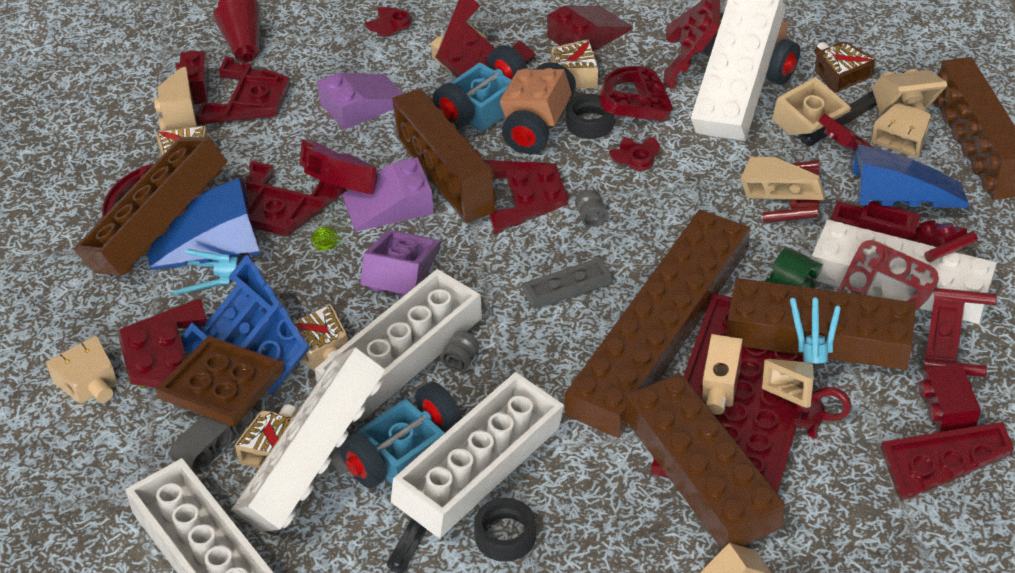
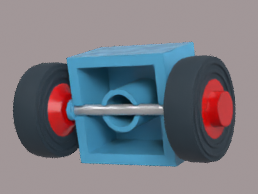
M507 45L495 48L488 55V67L479 62L452 82L445 83L434 91L432 98L435 106L443 110L450 123L453 122L457 129L471 124L484 131L505 116L500 99L517 70L527 69L524 59L515 49Z
M434 381L424 384L415 392V401L418 409L408 400L404 399L356 431L357 433L347 436L346 440L339 447L340 454L348 470L360 484L369 489L376 487L385 479L393 484V478L462 419L455 400L443 386Z

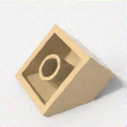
M182 67L157 87L159 98H154L157 114L162 113L163 118H159L161 131L197 127L187 69Z
M911 69L899 74L894 72L882 74L872 86L879 113L882 115L896 103L910 107L914 103H920L925 108H928L947 87V83L929 70L918 71L917 69Z
M814 77L777 98L772 120L789 135L807 134L823 127L818 121L824 113L833 119H837L850 112L851 107L817 77Z

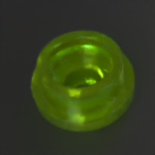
M320 227L311 235L310 240L318 251L332 249L337 245L338 234L335 229Z

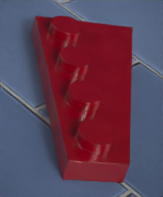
M999 422L882 441L880 449L901 502L1008 457L1012 454L1014 447L1004 423Z

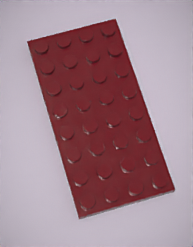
M715 293L712 294L683 375L701 400L703 377L711 335L726 336L732 297ZM742 347L740 374L733 406H725L722 414L713 415L778 495L797 430L793 419L800 418L801 413L797 412L798 404L762 389L764 363L766 359L804 362L803 355ZM653 459L651 474L668 478L657 461Z

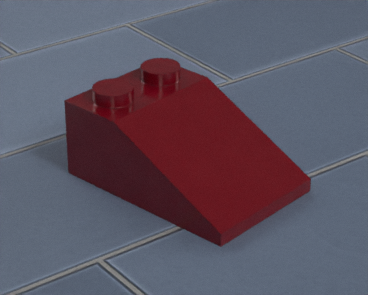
M565 5L547 15V38L559 46L589 40L592 51H595L633 30V26L601 6Z

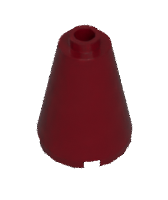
M220 0L218 7L213 9V18L237 60L243 62L252 61L259 54L261 22L259 2L257 0Z

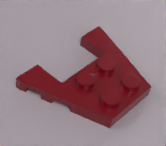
M475 0L457 1L435 56L437 60L457 77L479 62L488 67V55L495 49L493 45L466 23L480 7ZM520 40L512 47L522 56L525 62L532 60L536 55Z
M702 0L666 26V40L670 43H675L680 38L681 55L664 71V85L666 87L674 88L677 84V81L674 79L679 72L683 71L685 73L691 66L693 54L696 51L701 53L719 30L720 0Z
M225 56L219 68L220 78L240 80L228 104L202 102L195 116L197 124H209L277 116L290 88V77L264 68L259 71L253 69L249 63L243 62L238 64L234 62V58Z
M483 160L486 164L491 165L494 171V179L506 178L515 208L497 210L489 215L494 235L504 232V229L514 225L516 227L521 225L528 218L536 215L540 217L568 205V197L556 163Z
M256 161L250 162V172L245 182L249 200L246 202L253 228L287 237L345 192V188L324 181L319 182L311 195L267 185L274 174L273 165Z
M201 299L193 300L119 329L118 338L130 384L157 388L186 359L178 329L188 328L191 323L200 327L206 325L207 318Z

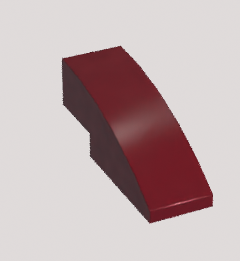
M837 201L830 220L905 239L915 236L921 215L890 206H882L872 201L869 202V205H864L863 208Z

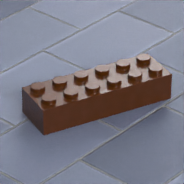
M972 57L942 61L941 69L937 76L946 81L947 87L934 100V106L936 108L939 107L944 123H948L952 129V136L954 140L959 141L963 156L968 157L973 173L978 174L983 190L988 191L992 200L1015 197L1014 123Z
M421 88L393 97L397 139L412 158L418 157L424 173L465 223H469L494 213V201H496V193L492 185V180L495 178L494 171L490 164H486L482 160L478 150H474L469 145L467 138L461 136L455 124L448 121L443 110L438 109L433 99L427 96Z
M180 137L73 250L94 273L115 276L129 273L134 267L133 263L152 248V243L158 236L165 234L169 230L170 223L176 217L185 213L187 205L204 192V187L210 180L215 179L221 174L222 167L228 161L209 137Z
M742 278L735 279L726 336L742 339V347L803 355V352H798L799 341L790 299H796L806 341V336L812 335V299L817 297L819 300V335L825 336V341L827 340L835 306L841 307L833 340V352L828 353V359L901 370L908 369L913 343L916 302Z
M681 373L626 395L625 420L721 549L728 543L745 546L782 528L784 502Z

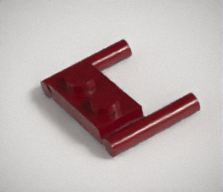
M820 160L791 163L818 175L821 180ZM791 199L790 210L763 212V223L819 218L820 200Z
M935 220L920 223L916 229L915 236L905 238L906 240L935 247L924 253L925 259L929 263L978 241L976 233L973 231L968 233L965 227L954 226L953 223L939 224Z
M935 288L924 370L926 367L962 364L966 375L986 378L987 365L957 362L965 303L996 306L997 294Z

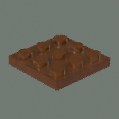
M208 336L156 388V395L158 399L235 427L285 372L284 362Z

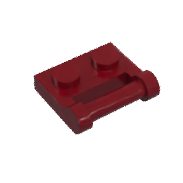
M825 113L818 121L826 127L824 133L838 141L839 145L855 151L858 144L875 148L855 132Z

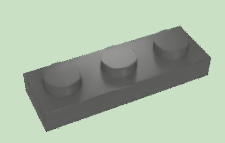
M597 258L522 283V290L535 310L612 284V275L602 260Z

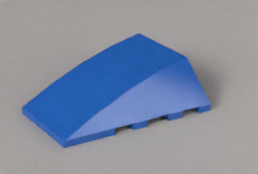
M858 144L851 158L850 167L852 174L861 175L857 191L859 205H869L870 200H879L882 206H893L894 201L905 202L909 207H919L920 202H929L932 207L968 208L969 202L961 182L911 158Z
M237 178L194 198L187 205L185 213L176 217L170 223L169 230L165 234L158 236L152 243V248L147 252L150 270L187 266L188 261L199 260L200 264L211 262V259L186 254V249L230 255V257H238L239 254L249 252L251 256L261 255L258 239L248 214L246 202L249 200L244 181Z
M246 254L229 275V278L237 284L203 328L191 323L181 335V341L184 351L190 354L208 336L284 362L285 372L267 391L274 394L310 349V346L251 257Z

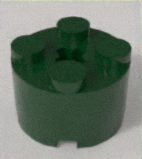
M785 247L776 258L771 267L773 269L770 278L767 277L765 282L816 289L818 282L813 279H817L824 264L794 249Z

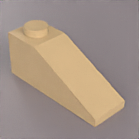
M750 157L740 178L746 196L752 199H825L823 186L818 175L777 157Z

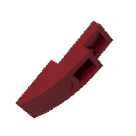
M302 139L299 165L304 167V173L335 186L365 194H374V187L377 181L376 167L348 153H337L312 139Z

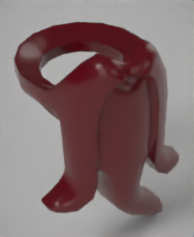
M835 387L821 388L812 392L810 407L805 408L797 405V412L802 413L801 418L793 419V423L797 428L807 429L808 436L817 439V431L822 421L844 419L850 413L852 407L851 400L841 389ZM824 396L838 398L843 404V411L838 414L825 411V406L820 399Z

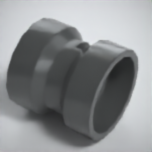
M587 190L577 196L575 206L580 213L584 226L588 228L600 226L607 221L608 212L603 205L599 192Z
M455 332L449 341V346H446L441 354L440 359L448 369L464 372L471 363V358L475 356L479 349L478 340L468 332Z

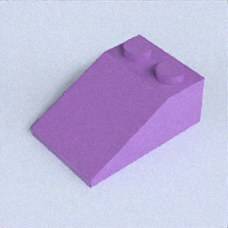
M339 72L317 81L320 104L344 130L393 110L392 98L404 94L385 74Z
M418 157L391 163L377 172L374 194L349 190L342 195L355 232L434 214L432 190Z
M388 230L364 252L360 285L368 286L370 290L376 292H383L385 290L396 292V295L403 297L427 277L440 247L441 240Z

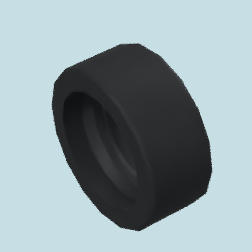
M581 94L568 102L566 107V125L573 135L585 139H595L603 137L612 131L615 124V115L606 112L601 107L599 94ZM584 113L602 115V117L597 119H583L578 116Z
M497 498L488 501L479 508L474 517L475 542L479 551L487 558L499 562L514 561L524 557L531 551L536 541L535 516L531 508L522 501L513 498ZM499 519H513L519 521L524 526V532L510 540H498L486 533V527Z

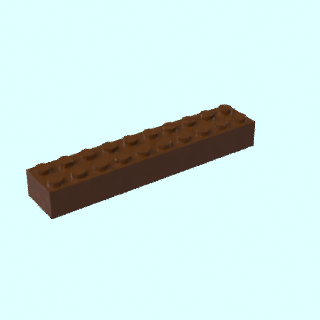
M701 209L698 210L565 392V416L617 438L621 437L629 425L625 420L626 395L657 383L706 313L712 294H719L747 253L751 227Z

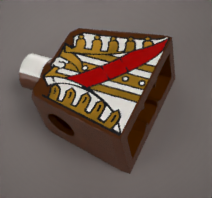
M843 41L833 46H828L825 42H822L814 50L816 55L815 72L834 93L868 80L873 76L875 59L848 42Z

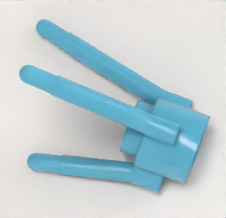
M186 249V254L214 260L201 264L199 260L188 261L187 265L214 267V276H220V279L174 290L173 295L185 294L218 285H230L229 275L239 264L238 257Z
M814 297L812 299V335L806 336L805 341L796 299L791 298L790 304L799 341L798 352H803V361L807 363L828 362V353L833 352V340L841 307L835 306L827 340L825 341V336L819 335V300L817 297Z

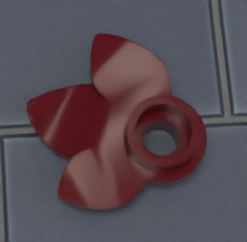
M378 7L379 18L364 23L368 30L377 32V36H390L399 30L409 28L412 25V18L405 10H398L393 7Z
M624 137L621 141L620 149L610 150L609 155L615 162L627 164L637 171H645L654 165V157L660 153V145L654 137L645 140L642 144Z

